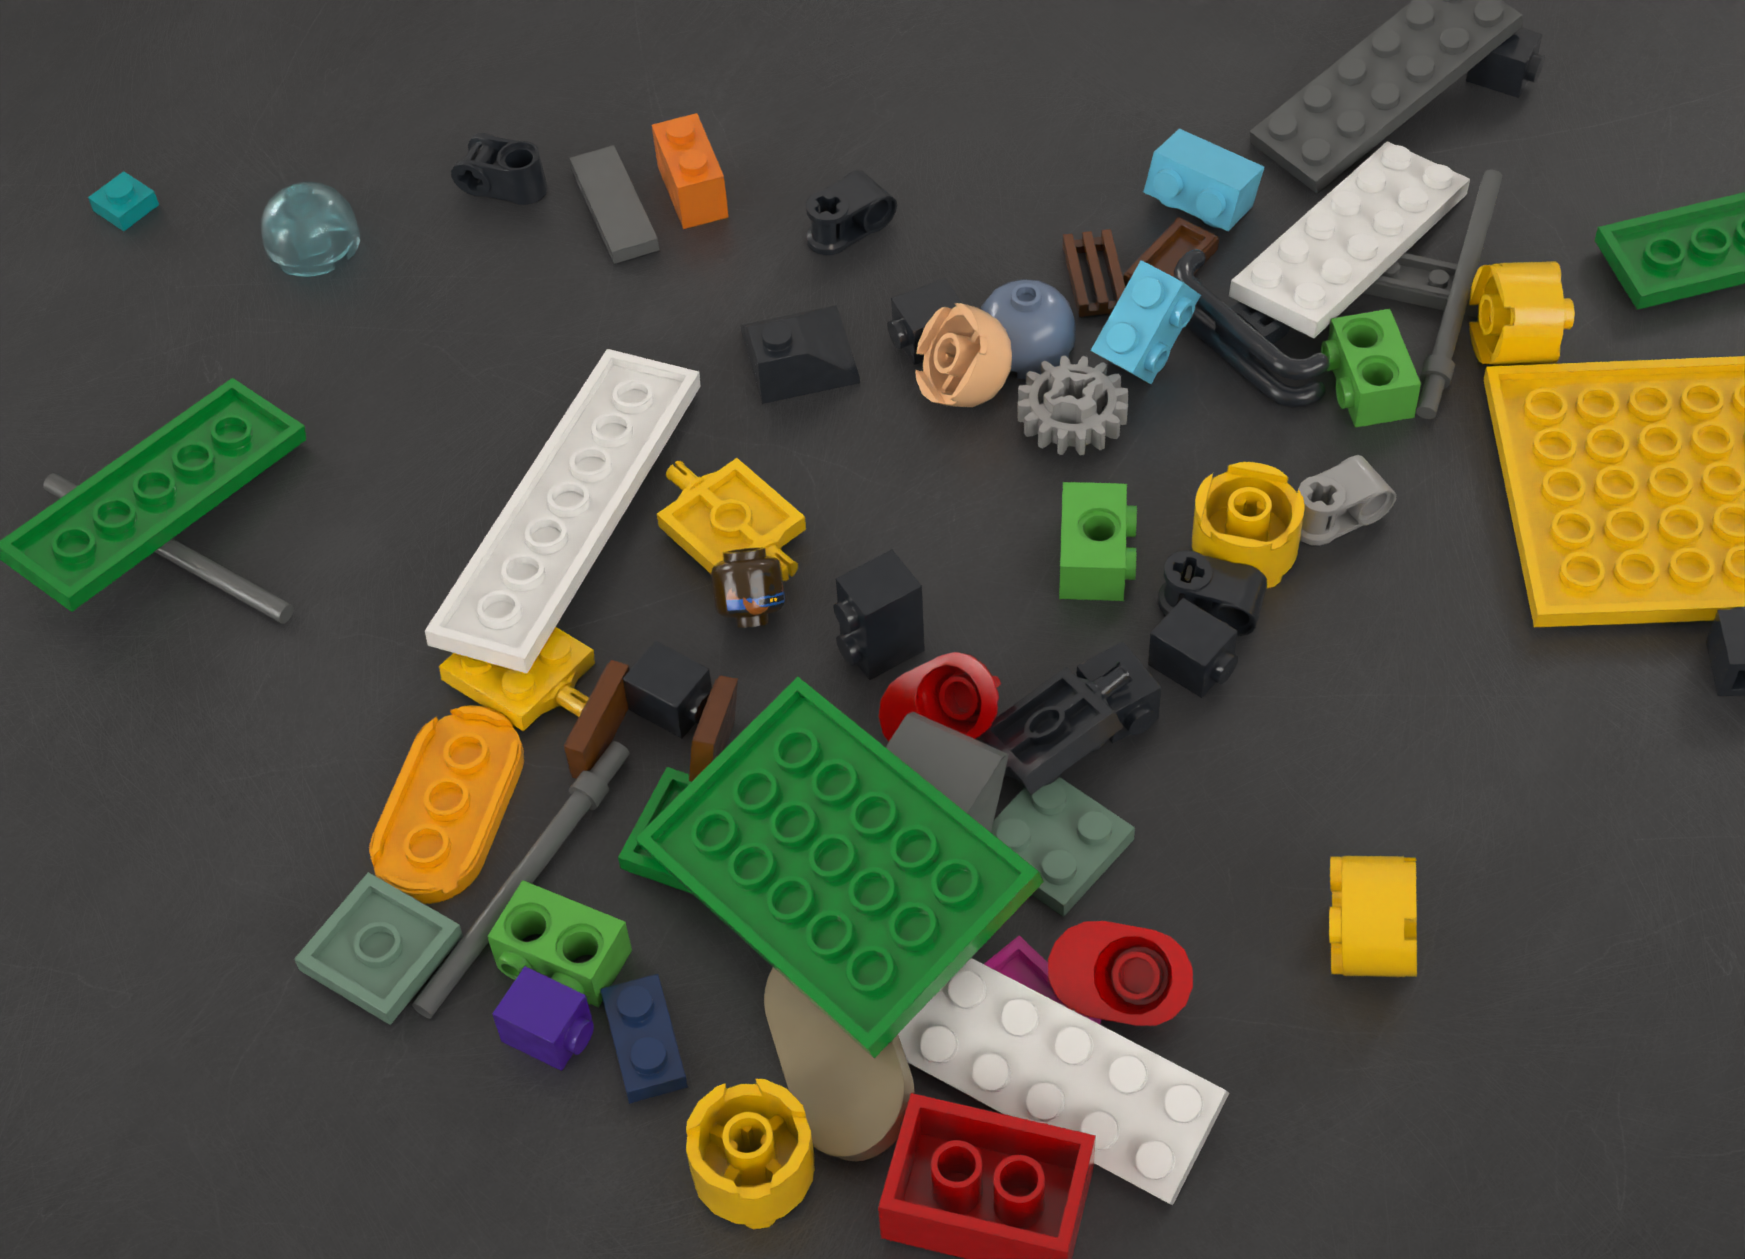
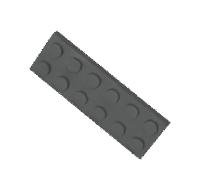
M1413 0L1251 129V144L1317 194L1489 55L1491 51L1521 29L1523 15L1502 0Z

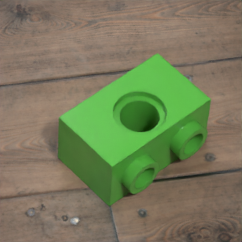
M1063 482L1059 599L1124 601L1125 580H1135L1136 548L1126 547V537H1136L1137 506L1127 505V484Z

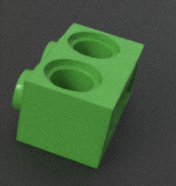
M1385 309L1332 318L1328 340L1322 342L1321 353L1329 358L1330 365L1327 371L1333 370L1336 377L1338 403L1342 409L1348 408L1354 427L1414 418L1421 382L1391 310Z
M524 880L518 886L487 936L496 965L506 976L516 980L524 966L585 994L587 1002L598 1008L603 1001L600 989L612 986L632 952L625 921ZM533 934H541V935H542L540 938H538V939H536V940H534V941H530V942H523V941H522L524 938H526V937L529 936V935H533ZM583 955L594 956L584 963L573 962L576 958Z

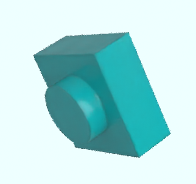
M124 171L88 197L92 210L122 231L127 230L159 205L155 191Z

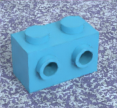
M1178 129L1154 151L1143 192L1159 199L1165 206L1181 209L1200 218L1211 227L1229 231L1253 207L1264 166L1182 129Z
M1141 260L1091 351L1152 384L1157 373L1166 364L1170 350L1182 328L1190 321L1195 305L1201 295L1184 282Z

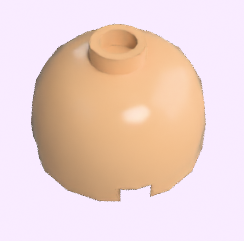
M954 303L956 306L952 309L942 307L937 310L925 325L916 354L924 355L923 371L916 370V381L922 394L933 403L955 407H975L992 399L1006 382L1012 363L1011 340L1002 324L989 313L977 307Z

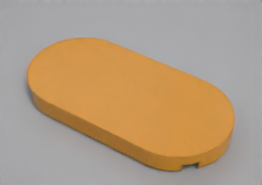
M462 706L450 710L451 715L445 716L439 721L435 717L422 727L414 739L373 832L369 852L376 877L423 904H432L450 899L464 891L477 878L521 775L524 764V750L519 735L513 728L512 723L502 713L483 706Z

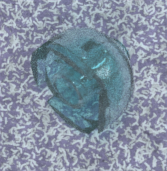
M306 181L291 184L279 190L269 199L261 217L262 239L267 257L271 262L273 260L280 264L281 270L289 275L310 277L327 274L336 269L334 262L340 260L345 254L349 260L355 254L360 243L359 227L351 205L340 192L324 183Z

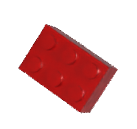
M911 1093L878 1206L881 1238L965 1259H1072L1094 1168L1096 1135Z

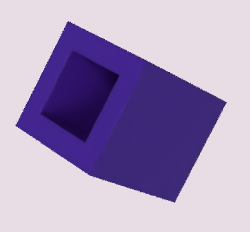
M524 966L492 1013L501 1042L560 1071L564 1069L573 1054L578 1055L586 1048L594 1029L585 994Z

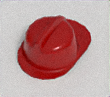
M953 652L938 656L902 674L889 684L880 702L879 721L882 733L889 742L906 715L915 712L976 739L991 727L997 715L999 700L997 688L1001 685L998 676H992L985 664L972 655Z
M1085 921L1068 928L1054 942L1048 958V979L1056 997L1069 1009L1087 1017L1135 1026H1157L1173 1019L1186 1006L1193 989V967L1185 949L1171 936L1152 929L1114 922Z

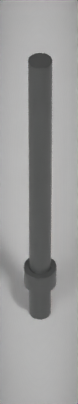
M1487 170L1483 174L1432 355L1426 357L1420 375L1423 387L1416 408V414L1421 418L1433 419L1436 417L1443 389L1449 387L1455 369L1452 357L1503 179V175L1496 170Z
M56 473L48 475L43 484L46 492L59 499L78 486ZM173 538L155 551L158 555L281 624L288 622L293 615V605Z
M612 741L591 770L582 771L569 788L571 795L413 1002L412 1007L419 1014L429 1019L432 1018L488 944L487 936L522 880L533 884L589 809L595 810L609 792L607 784L630 755L625 746L619 742Z

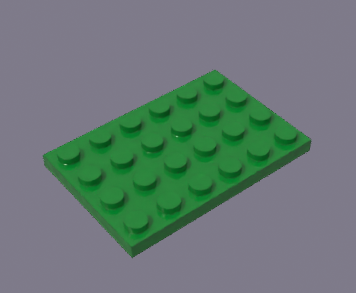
M799 677L761 712L635 838L643 850L874 1059L1044 882L1037 869Z

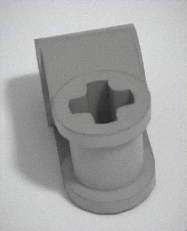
M1361 455L1349 457L1331 469L1308 477L1301 482L1298 488L1304 498L1305 506L1300 541L1309 545L1321 546L1363 525L1372 524L1386 515L1396 501V493Z

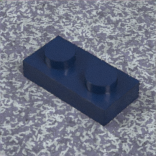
M654 974L600 989L629 1104L688 1088L659 975Z

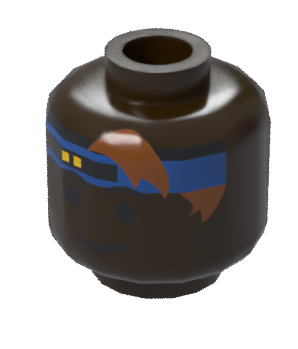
M764 547L723 552V561L718 562L712 568L711 574L716 611L721 616L736 618L738 628L769 624L768 614L777 612L785 604L781 563L776 557L766 555V548Z

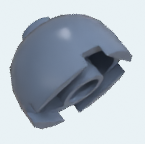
M1029 279L1007 282L996 288L981 306V310L996 318L1006 329L1011 340L1012 363L1010 371L1017 372V379H1026V374L1029 371L1041 375V362L1047 361L1056 367L1060 366L1061 356H1067L1069 359V353L1075 346L1076 324L1069 302L1055 287L1042 281Z

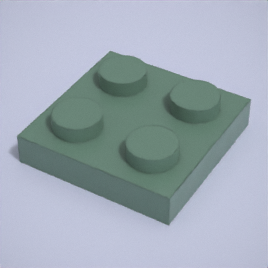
M1059 777L1056 781L1041 787L1032 795L1024 788L994 819L991 833L1039 871L1044 882L1032 895L1064 917L1134 840L1135 827Z
M368 872L294 960L299 971L391 1025L460 941L463 934L458 923Z

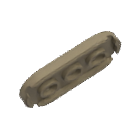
M773 967L765 987V1013L788 1090L803 1105L806 1119L811 1130L813 1146L832 1157L855 1162L871 1159L881 1154L897 1140L910 1094H914L912 1074L899 1035L874 1059Z

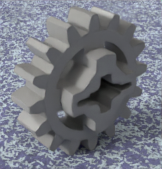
M1061 356L1060 366L1056 367L1047 361L1041 362V375L1029 371L1026 374V385H1019L1017 419L1018 422H1024V434L1026 437L1038 434V447L1043 449L1052 442L1057 444V454L1063 455L1068 446H1073L1079 455H1085L1086 445L1092 443L1094 447L1102 450L1105 448V436L1112 439H1118L1120 436V425L1127 424L1128 388H1121V376L1119 373L1106 376V363L1102 362L1095 368L1089 367L1088 357L1082 356L1078 364H1070L1067 356ZM1103 406H1106V408L1104 409V411L1101 413L1102 407H1103Z

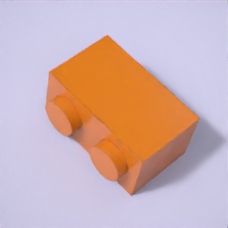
M695 113L653 124L652 131L657 165L682 228L687 229L728 218L724 175L698 114Z

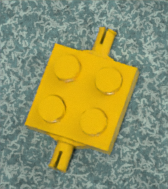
M735 458L717 472L702 477L695 475L682 461H676V467L673 464L670 465L666 472V477L678 486L682 493L676 501L657 513L658 525L710 574L714 565L723 561V552L764 547L766 548V555L776 557L780 561L783 581L789 580V575L791 577L795 575L798 570V563L786 555L781 548L806 530L805 516L738 458Z
M555 627L528 673L456 653L449 656L439 666L442 681L482 706L502 713L512 725L524 732L541 714L558 706H562L578 717L580 716L589 697L577 691L574 687L577 680L595 664V658L592 648Z

